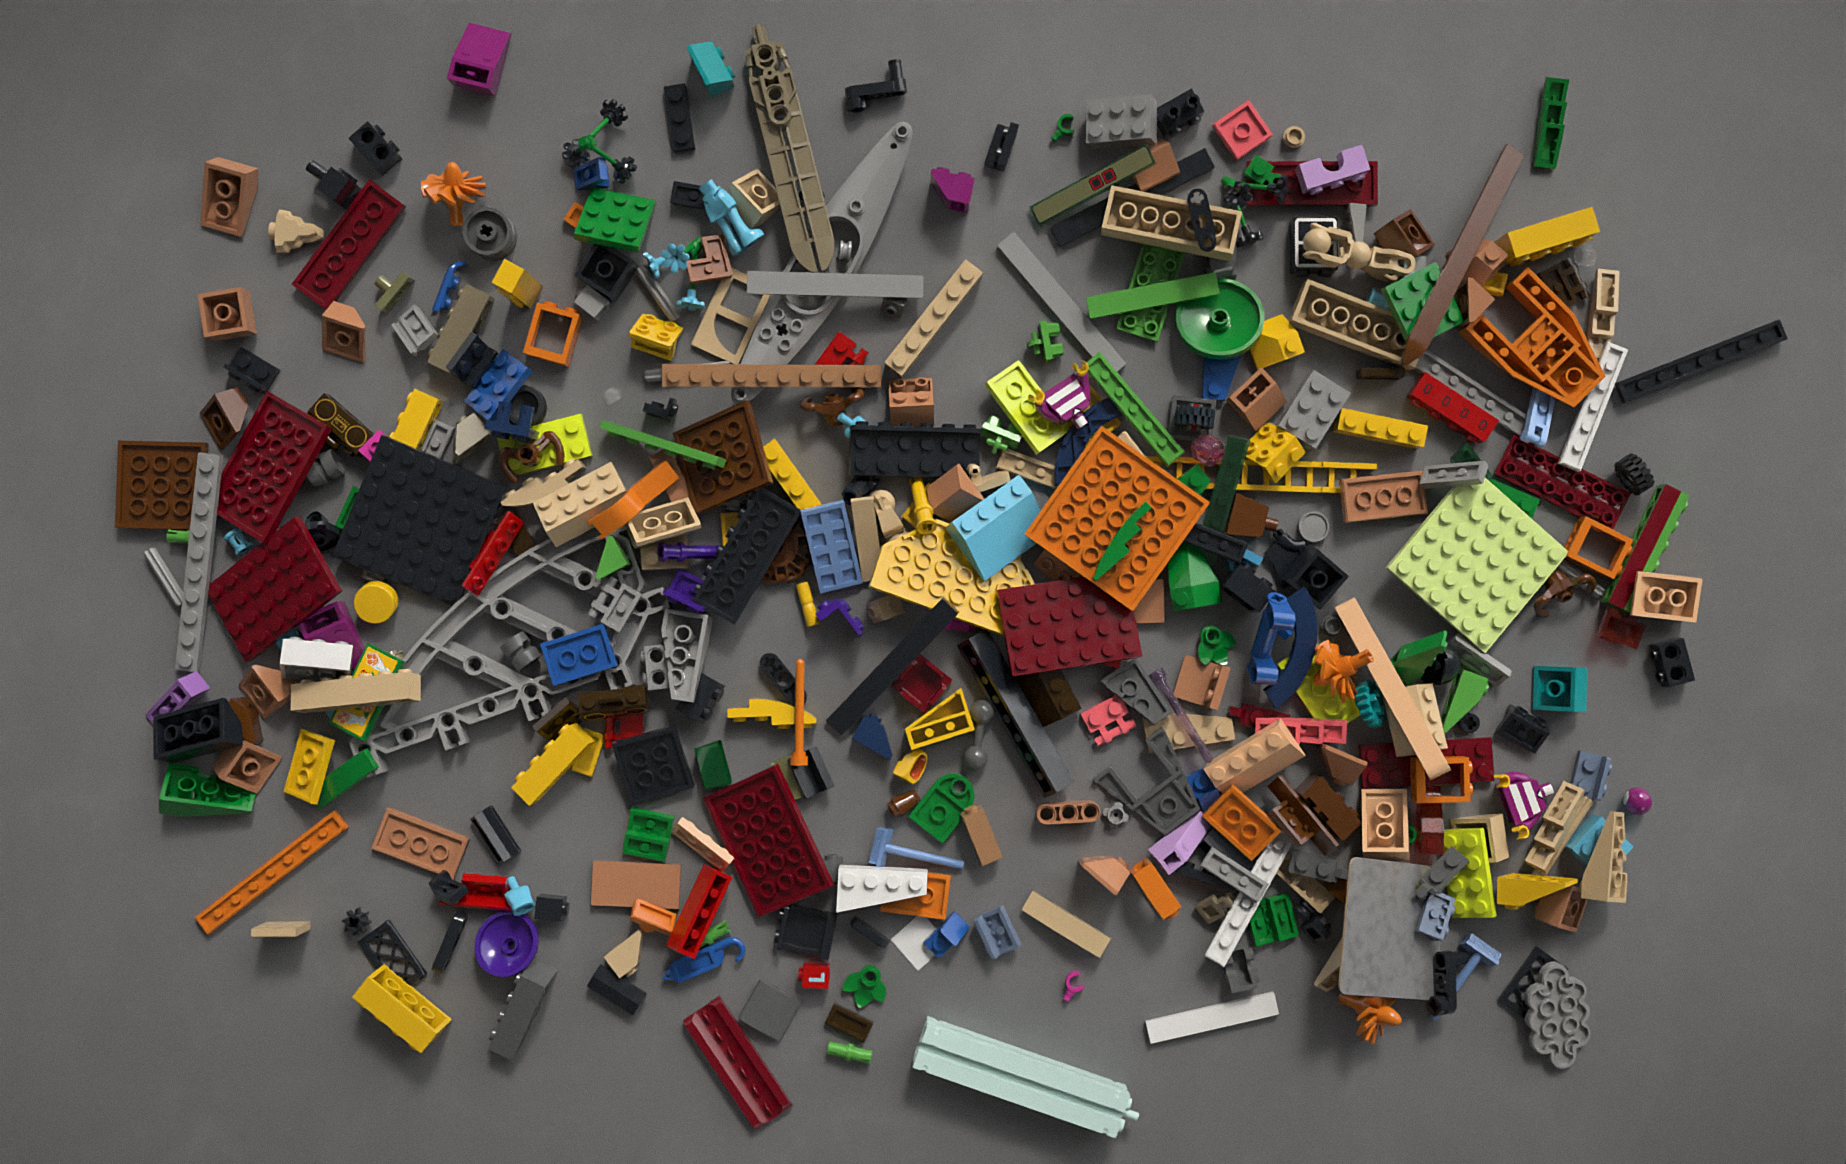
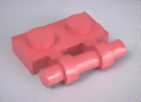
M1116 695L1080 713L1090 733L1099 730L1101 735L1094 739L1097 746L1104 743L1109 744L1113 738L1121 734L1125 735L1130 732V729L1136 727L1133 719L1124 722L1122 716L1128 714L1129 711L1125 703ZM1116 720L1118 726L1107 732L1105 725Z

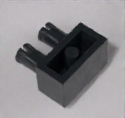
M1192 88L1157 107V127L1164 138L1168 135L1174 137L1182 132V127L1188 124L1191 127L1202 120L1200 117H1202L1205 110L1200 103L1199 96L1194 93Z
M311 160L305 168L307 172L320 180L316 189L346 210L362 190L356 185L358 180L342 168H339L337 171L330 167L327 170L314 160Z

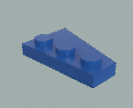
M1241 355L1229 359L1203 357V399L1224 401L1226 399Z

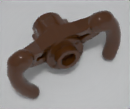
M852 387L851 392L853 394L849 395V397L843 399L838 394H830L825 396L822 404L811 403L812 398L806 396L802 399L800 407L805 412L816 411L824 414L825 420L830 427L841 426L843 423L837 419L842 412L847 415L846 409L852 403L861 401L864 397V391L859 387Z
M546 431L536 442L527 443L518 449L504 447L499 452V462L505 476L512 483H518L519 477L509 467L508 459H517L523 465L535 467L540 464L543 458L542 452L549 443H553L556 449V464L558 466L564 465L565 453L560 438L555 432Z
M1554 570L1544 583L1547 591L1534 602L1535 613L1540 617L1547 618L1549 611L1543 609L1547 603L1553 599L1556 602H1567L1573 597L1574 588L1587 584L1585 592L1589 595L1593 594L1596 588V580L1590 574L1567 578L1564 573Z

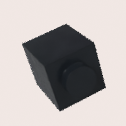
M549 894L537 896L534 919L561 922L569 914L570 903L567 902V896Z

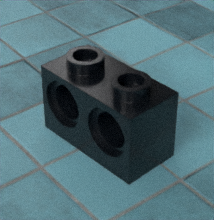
M367 121L348 139L370 164L384 176L402 160V157L398 154L400 149L392 140L386 141L383 137L386 133L377 124L373 126ZM374 135L373 141L366 143L367 137ZM388 151V156L385 159H380L382 152Z
M1672 638L1650 644V657L1655 662L1657 669L1655 672L1656 679L1662 687H1673L1695 681L1684 638ZM1667 647H1669L1671 651L1670 656L1668 658L1665 656L1664 653ZM1673 668L1676 670V676L1674 679H1672L1670 676V672Z

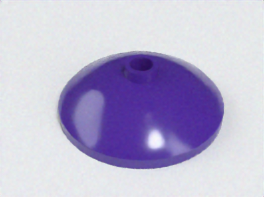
M501 911L490 916L480 927L475 939V955L479 965L487 973L497 977H511L524 971L531 964L537 953L539 938L536 926L526 915L515 916L512 911ZM515 943L514 949L511 950V944Z

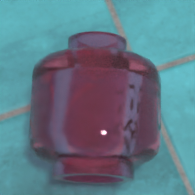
M1204 434L1201 437L1198 436L1191 445L1193 458L1209 467L1220 463L1225 456L1223 442L1208 434Z

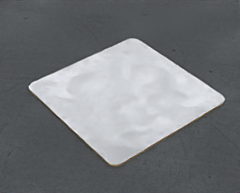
M1359 857L1351 859L1348 871L1338 983L1339 991L1342 994L1429 1000L1430 996H1434V955L1440 951L1441 941H1433L1431 937L1415 931L1424 900L1421 901L1415 896V891L1421 886L1419 884L1421 877L1432 866Z

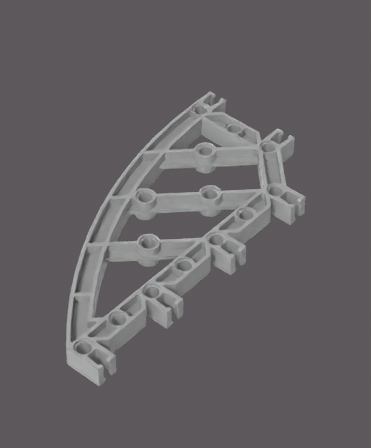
M624 524L609 534L617 538L627 559H630L633 564L631 570L625 571L622 569L617 572L620 583L617 582L614 588L619 590L622 583L640 592L643 594L640 601L644 600L646 602L647 609L641 613L636 606L621 633L615 632L611 645L615 656L620 660V665L617 668H609L578 678L575 683L568 681L553 686L549 673L532 679L454 641L457 636L484 612L546 642L555 639V632L558 629L563 631L564 636L577 632L512 599L504 597L517 586L541 571L596 597L599 596L602 591L601 586L609 578H595L597 572L566 557L603 540L607 541L608 536L601 540L598 537L600 532L594 527L558 547L549 538L495 571L479 597L470 591L429 628L403 658L405 663L402 669H411L412 673L421 675V678L438 658L465 671L469 675L476 676L503 690L400 726L392 723L403 703L384 705L367 742L353 736L349 743L354 756L363 750L365 744L370 746V753L379 768L366 777L370 778L389 771L383 752L386 754L437 737L438 733L445 750L471 742L465 723L474 724L519 708L521 703L523 704L528 721L541 718L540 714L535 715L533 701H540L544 710L541 716H544L552 709L547 693L557 695L600 680L604 672L611 690L622 688V685H617L615 672L621 670L627 680L624 686L635 685L629 660L651 615L673 607L670 601H666L663 606L653 607L651 598L660 593L664 596L663 591L666 587L643 593L647 582L636 550L631 540L622 535L628 532L627 525ZM588 573L591 577V582L585 586L581 579L584 574ZM610 594L606 602L611 604L614 596ZM502 603H506L508 606V612L504 615L499 611ZM476 658L481 662L479 670H475L472 666L473 660ZM531 685L537 689L535 697H531L528 694V688ZM489 700L495 703V709L492 712L486 706ZM448 714L454 719L452 726L447 725L445 722ZM406 729L412 732L410 741L404 737ZM453 729H456L461 740L453 744L450 733Z

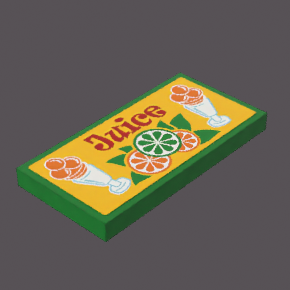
M367 643L352 676L353 678L358 677L360 673H371L374 676L378 675L379 671L398 673V670L402 669L405 661ZM384 705L335 710L329 723L367 742Z

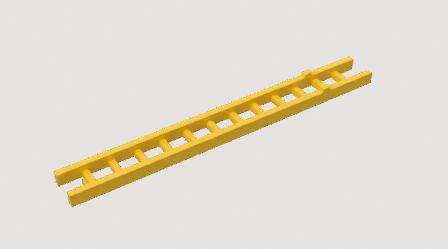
M1145 456L1161 467L1163 462L1158 456ZM1178 457L1172 463H1176L1177 479L1182 475L1183 464L1197 463L1204 471V463L1220 465L1221 468L1223 459L1197 458L1200 461L1204 460L1199 462L1192 457ZM1241 459V484H1234L1233 490L1340 494V488L1334 487L1335 469H1350V478H1356V469L1376 470L1377 464L1297 461L1292 467L1306 468V486H1291V469L1284 476V486L1269 485V478L1264 470L1263 485H1248V466L1259 465L1248 459ZM1313 468H1328V487H1312ZM1209 483L1205 489L1214 490L1216 483Z

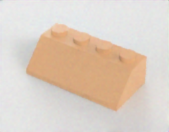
M1280 718L1207 762L1204 771L1214 786L1222 793L1232 784L1244 793L1303 758L1305 754Z

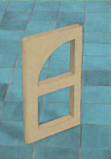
M731 267L732 278L720 280L691 345L732 364H740L771 295L762 296L752 320L721 306L733 279L747 285V274ZM717 314L748 328L736 355L725 349L717 338L715 332Z

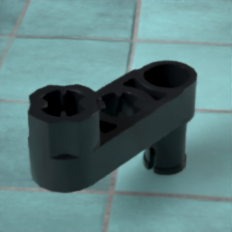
M901 59L888 61L889 81L846 87L847 111L855 113L866 110V100L906 94L907 86L906 79L903 78Z
M1199 188L1193 189L1188 194L1187 202L1196 241H1198L1202 251L1210 252L1216 247V232L1208 197L1204 190ZM1196 192L1200 193L1199 196L1202 194L1204 197L1201 200V205H1195V202H1191V198L1194 197ZM1200 214H1204V217L1208 216L1209 222H1206V227L1201 228L1200 224L1199 226L1196 224ZM1206 238H1209L1212 241V245L1210 247H1205L1203 245V241Z
M1446 950L1435 953L1433 963L1434 996H1430L1426 1002V1007L1432 1016L1452 1014L1456 1011V965L1468 963L1469 955L1465 950L1455 952Z

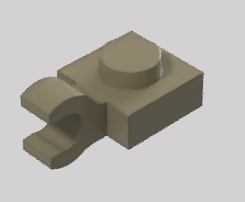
M1231 890L1224 893L1219 899L1213 894L1198 902L1195 909L1210 924L1226 915V908L1234 904L1232 900L1236 896Z

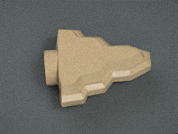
M279 209L276 222H270L268 228L270 240L275 241L276 253H289L291 249L300 248L304 243H314L324 238L323 229L314 224L305 223L301 217L293 216L292 212Z

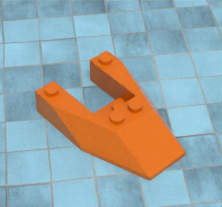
M1527 267L1520 271L1505 288L1536 320L1512 344L1483 314L1473 323L1462 328L1458 333L1475 350L1510 376L1573 408L1606 376L1575 314Z

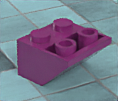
M943 167L931 169V185L945 207L968 214L975 178H972L970 174L965 172H958V174L950 173L949 169Z

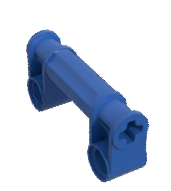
M1273 592L1267 595V607L1262 612L1250 652V663L1246 665V671L1250 676L1252 684L1275 685L1277 683L1278 669L1270 656L1277 631L1293 630L1295 626V613L1292 611L1287 598L1280 593Z

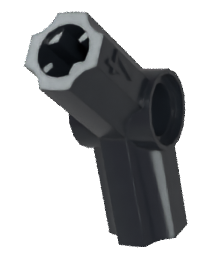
M854 476L851 483L841 493L843 501L851 505V499L869 495L879 483L881 476Z

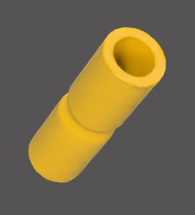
M804 582L795 585L807 627L820 624L816 616L817 612L813 604L809 583Z

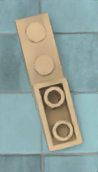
M572 459L563 465L564 469L559 473L553 472L545 478L546 482L537 477L535 479L530 477L522 483V488L517 491L515 489L505 494V499L501 501V504L505 507L532 506L533 502L569 484V480L584 471L586 467L582 461Z

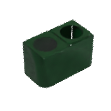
M721 740L694 749L705 789L732 783Z

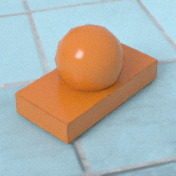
M637 898L634 901L629 920L638 923L640 929L644 932L658 931L670 936L677 914Z

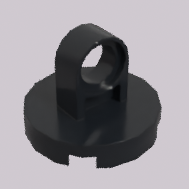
M318 511L310 513L304 524L321 554L335 550L340 538V531L337 526L329 523L328 519Z

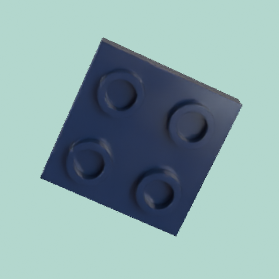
M499 401L496 421L486 420L484 429L490 431V435L496 438L509 440V436H512V439L518 442L529 444L531 440H538L539 432L531 427L534 407L520 405L518 424L511 425L509 420L513 404Z

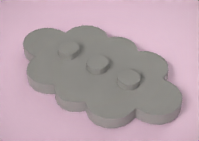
M1548 962L1539 971V982L1530 985L1525 992L1524 1000L1530 1008L1525 1015V1023L1531 1029L1528 1041L1534 1051L1539 1054H1546L1547 1060L1551 1065L1558 1069H1566L1576 1059V1048L1584 1046L1590 1039L1591 1031L1585 1023L1590 1016V1008L1583 1001L1587 990L1581 980L1569 976L1567 969L1557 962Z

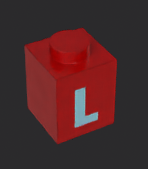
M804 962L803 968H799L798 981L802 982V988L829 989L830 963Z

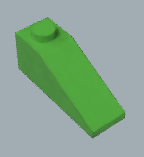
M1459 669L1440 716L1444 733L1481 700L1482 696L1486 695L1489 684H1487L1489 678Z

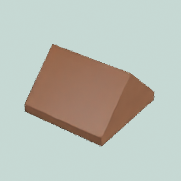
M1161 138L1157 139V144L1144 145L1121 157L1123 159L1143 147L1147 149L1152 163L1130 174L1142 192L1180 174L1170 143Z
M1467 278L1462 281L1457 289L1458 308L1465 322L1457 325V329H1462L1473 323L1495 300L1473 278Z
M960 464L954 466L927 487L929 505L933 508L934 514L949 522H953L984 500Z

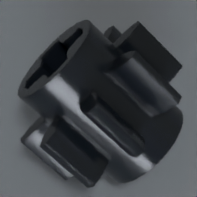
M361 907L356 908L355 913L352 910L347 911L346 914L349 917L342 920L346 926L344 931H352L353 936H356L359 930L361 933L367 932L365 926L372 923V921L368 920L367 915L369 911L366 913L361 912ZM356 918L359 919V922L357 923L358 925L354 923L356 921Z

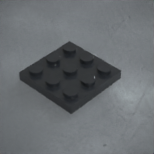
M676 724L611 743L631 805L694 787L695 784Z

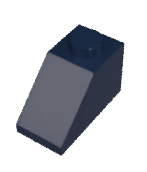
M872 713L869 716L865 714L852 739L891 759L893 754L885 726L881 723L882 719Z

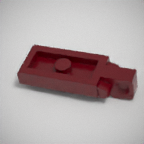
M1242 703L1241 708L1229 706L1227 713L1237 716L1238 723L1253 728L1256 727V718H1290V714L1248 703Z

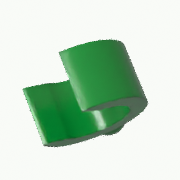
M1064 114L1059 118L1057 130L1051 136L1054 142L1063 135L1070 136L1074 133L1075 130H1065L1061 126L1062 121L1073 120V115Z

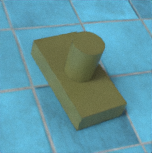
M403 271L393 283L384 275L379 276L374 285L383 291L384 294L375 306L388 314L415 280Z

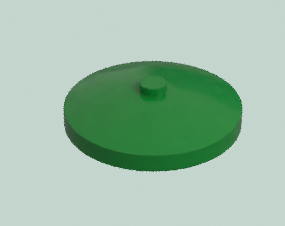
M1221 278L1217 279L1219 295L1180 302L1176 310V328L1183 343L1198 355L1211 359H1229L1244 354L1259 340L1264 326L1263 305L1254 291L1241 282Z

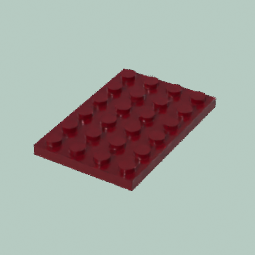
M267 391L221 473L217 514L262 543L268 544L270 536L276 532L333 428Z
M294 517L270 536L268 544H259L209 584L208 596L244 661L251 662L343 591L301 517Z
M1084 577L999 589L996 591L1011 677L1129 660L1143 656L1134 611L1129 610Z
M779 764L703 798L728 853L734 857L732 862L758 917L834 885Z

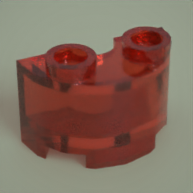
M1607 607L1597 636L1608 642L1622 644L1630 649L1637 650L1646 625L1639 623V618L1627 614H1625V617H1622V615H1619V610Z

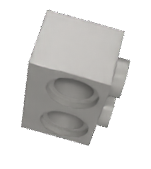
M664 644L644 646V651H641L642 664H646V673H643L644 685L648 686V690L670 688ZM655 650L662 652L663 658L660 662H655L652 658ZM658 671L662 672L665 676L662 684H658L654 679Z

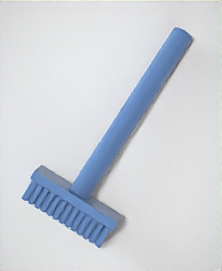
M877 827L869 863L883 867L886 864L888 853L956 869H963L964 861L891 845L894 829Z
M1474 934L1466 935L1459 944L1470 952L1472 957L1456 977L1457 992L1480 960L1492 967L1499 964V959L1502 955L1480 938L1478 939ZM1429 1014V1017L1434 1021L1439 1018V1016Z

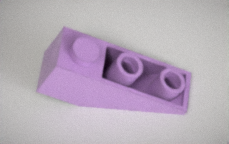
M1201 810L1197 811L1148 849L1159 866L1168 875L1188 860L1211 828V824L1202 817L1203 813Z

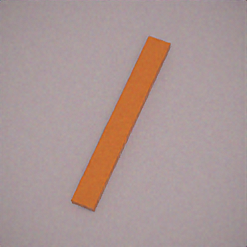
M337 810L332 811L194 918L207 935L211 934L349 828V826Z

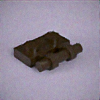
M1571 258L1562 261L1566 268L1563 271L1558 263L1536 274L1567 307L1578 302L1575 296L1576 293L1579 294L1581 300L1590 296L1586 289L1588 286L1586 282L1582 281L1578 273L1579 268L1577 264H1573ZM1568 275L1570 276V278H1571V280H1572V282H1573V284H1574V286H1575V287H1573V288H1571V286H1570V284H1569V282H1568V280H1567V278H1566V276H1568Z
M565 697L546 715L541 717L533 725V728L545 739L550 741L553 739L555 741L560 736L558 732L566 724H580L583 718L579 714V707Z

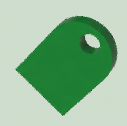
M944 774L934 782L908 817L941 843H944L962 820L960 813L965 812V808L973 805V786L961 774ZM958 780L963 781L966 785L965 790L961 793L955 792L953 789L954 782Z

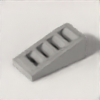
M1348 203L1345 207L1348 230L1352 234L1354 242H1363L1366 204Z

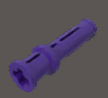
M660 542L657 548V555L660 562H665L666 560L683 562L685 559H717L714 555L720 545L689 546L682 542L677 544Z

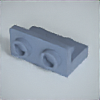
M1578 750L1570 784L1584 789L1583 797L1586 796L1601 801L1607 790V785L1605 784L1607 776L1612 770L1611 758Z
M1430 893L1424 900L1415 931L1431 937L1433 941H1442L1449 931V926L1447 925L1455 911V898L1443 893H1437L1435 896Z

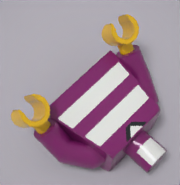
M1081 360L1082 367L1080 369L1076 363H1073L1072 368L1077 372V375L1073 373L1045 393L1035 389L1037 393L1036 398L1033 395H1028V399L1035 402V407L1043 419L1052 423H1059L1061 426L1071 420L1077 430L1088 423L1082 414L1088 408L1090 401V384L1086 373L1089 366L1085 361Z
M1516 771L1494 775V778H1499V783L1495 784L1508 821L1510 824L1518 825L1511 829L1512 832L1518 831L1519 837L1516 838L1517 840L1528 838L1529 830L1542 816V811L1547 808L1544 798L1554 794L1551 784L1547 782L1539 785L1536 779Z

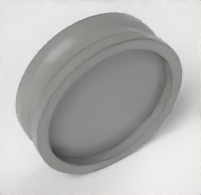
M1308 512L1300 517L1297 530L1305 541L1318 542L1327 536L1329 521L1320 512Z

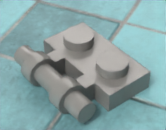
M610 576L608 581L604 582L601 586L602 591L598 598L593 600L592 608L588 614L596 618L601 611L604 613V616L600 622L621 633L643 594L622 583L619 590L615 589L614 586L618 580ZM611 594L614 596V599L610 606L607 607L604 603Z

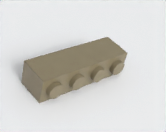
M468 284L459 291L457 295L458 302L455 307L450 309L447 315L448 321L445 327L439 330L438 341L435 346L431 347L427 356L429 358L428 363L450 374L452 373L446 368V365L471 332L476 335L478 334L495 300L490 295Z

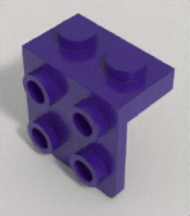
M679 568L670 588L663 591V594L667 595L666 599L675 604L684 603L687 605V610L696 614L708 611V609L693 601L695 595L692 594L698 582L702 584L704 580Z
M836 598L831 603L829 600H826L817 607L819 612L816 613V616L820 621H823L840 609L859 636L864 634L862 629L865 626L858 617L853 619L849 611L852 609L845 599L840 601L839 598Z

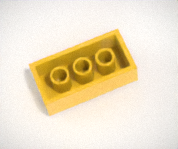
M1589 207L1508 232L1494 242L1509 254L1506 265L1510 264V267H1515L1529 259L1534 261L1545 257L1544 255L1549 253L1553 255L1563 252L1569 247L1577 248L1585 245L1586 242L1594 240L1593 236L1599 233L1600 229L1593 207Z
M385 964L369 975L352 996L360 1007L370 1011L377 1021L387 1025L394 1035L403 1038L410 1048L420 1053L438 1038L452 1020L411 985L403 981L400 976L396 975Z

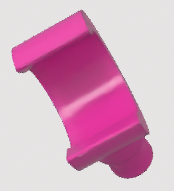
M1074 970L1067 974L1065 978L1067 989L1063 997L1064 1000L1070 1001L1071 996L1075 992H1080L1084 989V985L1073 987L1069 983L1073 976L1081 974L1080 971Z

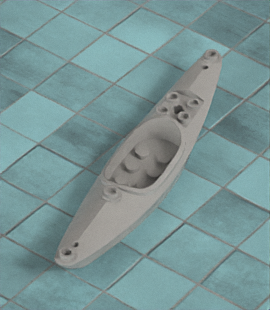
M899 122L893 126L873 147L826 205L834 237V254L828 268L822 271L815 243L811 244L818 273L856 274L882 223L903 169L913 134L912 128L908 123ZM811 227L808 230L809 238H813ZM840 240L844 243L852 242L850 261H847L846 258L838 259ZM794 254L783 271L812 273L798 262ZM771 295L750 339L741 364L787 365L828 317L842 296ZM785 327L788 333L779 336L778 330ZM732 387L730 395L732 401L739 404L745 400L750 401L765 387Z

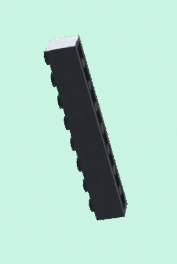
M982 630L958 644V649L1042 796L1046 798L1056 794L1072 783L1073 779L1068 769L1065 767L1015 677H1011V671L989 632Z

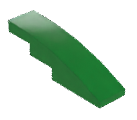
M1545 77L1536 131L1533 166L1556 169L1565 128L1563 121L1567 107L1565 99L1569 79Z
M1146 501L1126 519L1112 537L1092 575L1094 581H1097L1130 552L1124 544L1141 530L1135 522L1152 508Z
M368 749L362 750L325 777L318 804H315L318 810L323 809L353 789L356 784L367 778V775L379 768Z

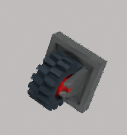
M1173 395L1168 433L1174 440L1211 444L1216 400Z

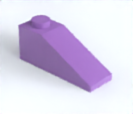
M197 671L178 679L145 715L153 724L154 716L192 706L201 699L210 687Z

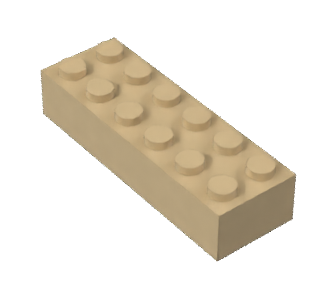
M1111 185L1101 235L1231 261L1242 211L1209 205L1216 232V247L1210 252H1205L1200 249L1198 241H1196L1187 200ZM1200 214L1199 219L1196 220L1197 226L1200 224L1201 228L1206 227V222H1209L1208 216L1204 217V214ZM1206 238L1203 241V245L1205 247H1210L1212 245V241L1209 238Z
M1309 279L1302 284L1288 319L1293 327L1396 367L1405 368L1407 371L1416 367L1418 359L1405 366L1401 364L1406 342L1391 311Z

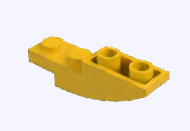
M749 699V707L727 709V718H733V722L746 721V717H755V721H766L768 716H772V725H777V729H788L790 724H795V706L776 700ZM804 710V728H812V723H817V718Z

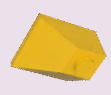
M1283 314L1264 321L1259 340L1249 349L1257 370L1305 352L1298 332Z

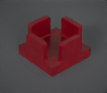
M920 653L901 673L892 687L916 708L926 713L953 679Z

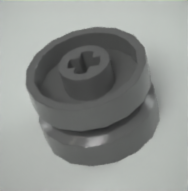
M484 207L476 209L469 214L463 226V236L466 244L485 260L497 261L504 259L516 247L518 236L515 226L502 212L495 208Z

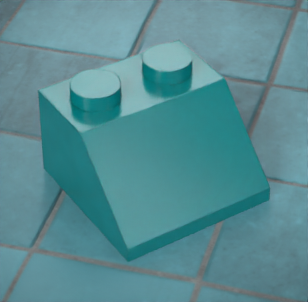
M711 41L691 44L686 47L711 98L734 87L732 79L735 78V75L730 66L725 67L722 61L725 59V56L719 46L715 48Z
M1534 666L1533 709L1586 712L1588 668Z

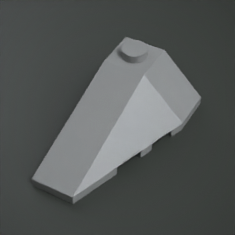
M665 609L661 631L668 666L671 699L694 703L713 618L709 615Z

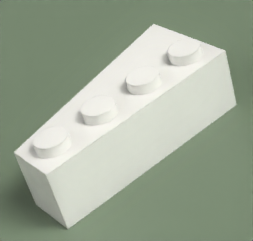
M840 865L838 869L836 913L926 895L928 869Z

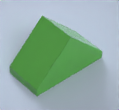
M608 535L595 578L605 579L631 565L616 537Z

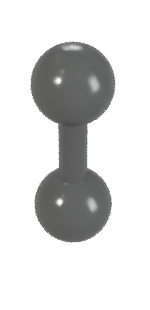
M987 700L976 701L970 709V715L973 721L976 722L973 746L965 751L963 761L967 768L974 771L984 768L988 761L987 752L982 748L985 724L993 719L995 712Z

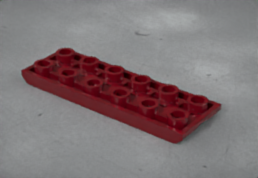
M1512 435L1493 473L1495 476L1578 518L1586 516L1614 529L1631 495L1630 492L1584 469L1577 472L1558 464L1560 457L1542 448H1537L1530 442L1521 441L1520 437Z
M720 995L683 1020L685 1027L755 1130H758L793 1106Z

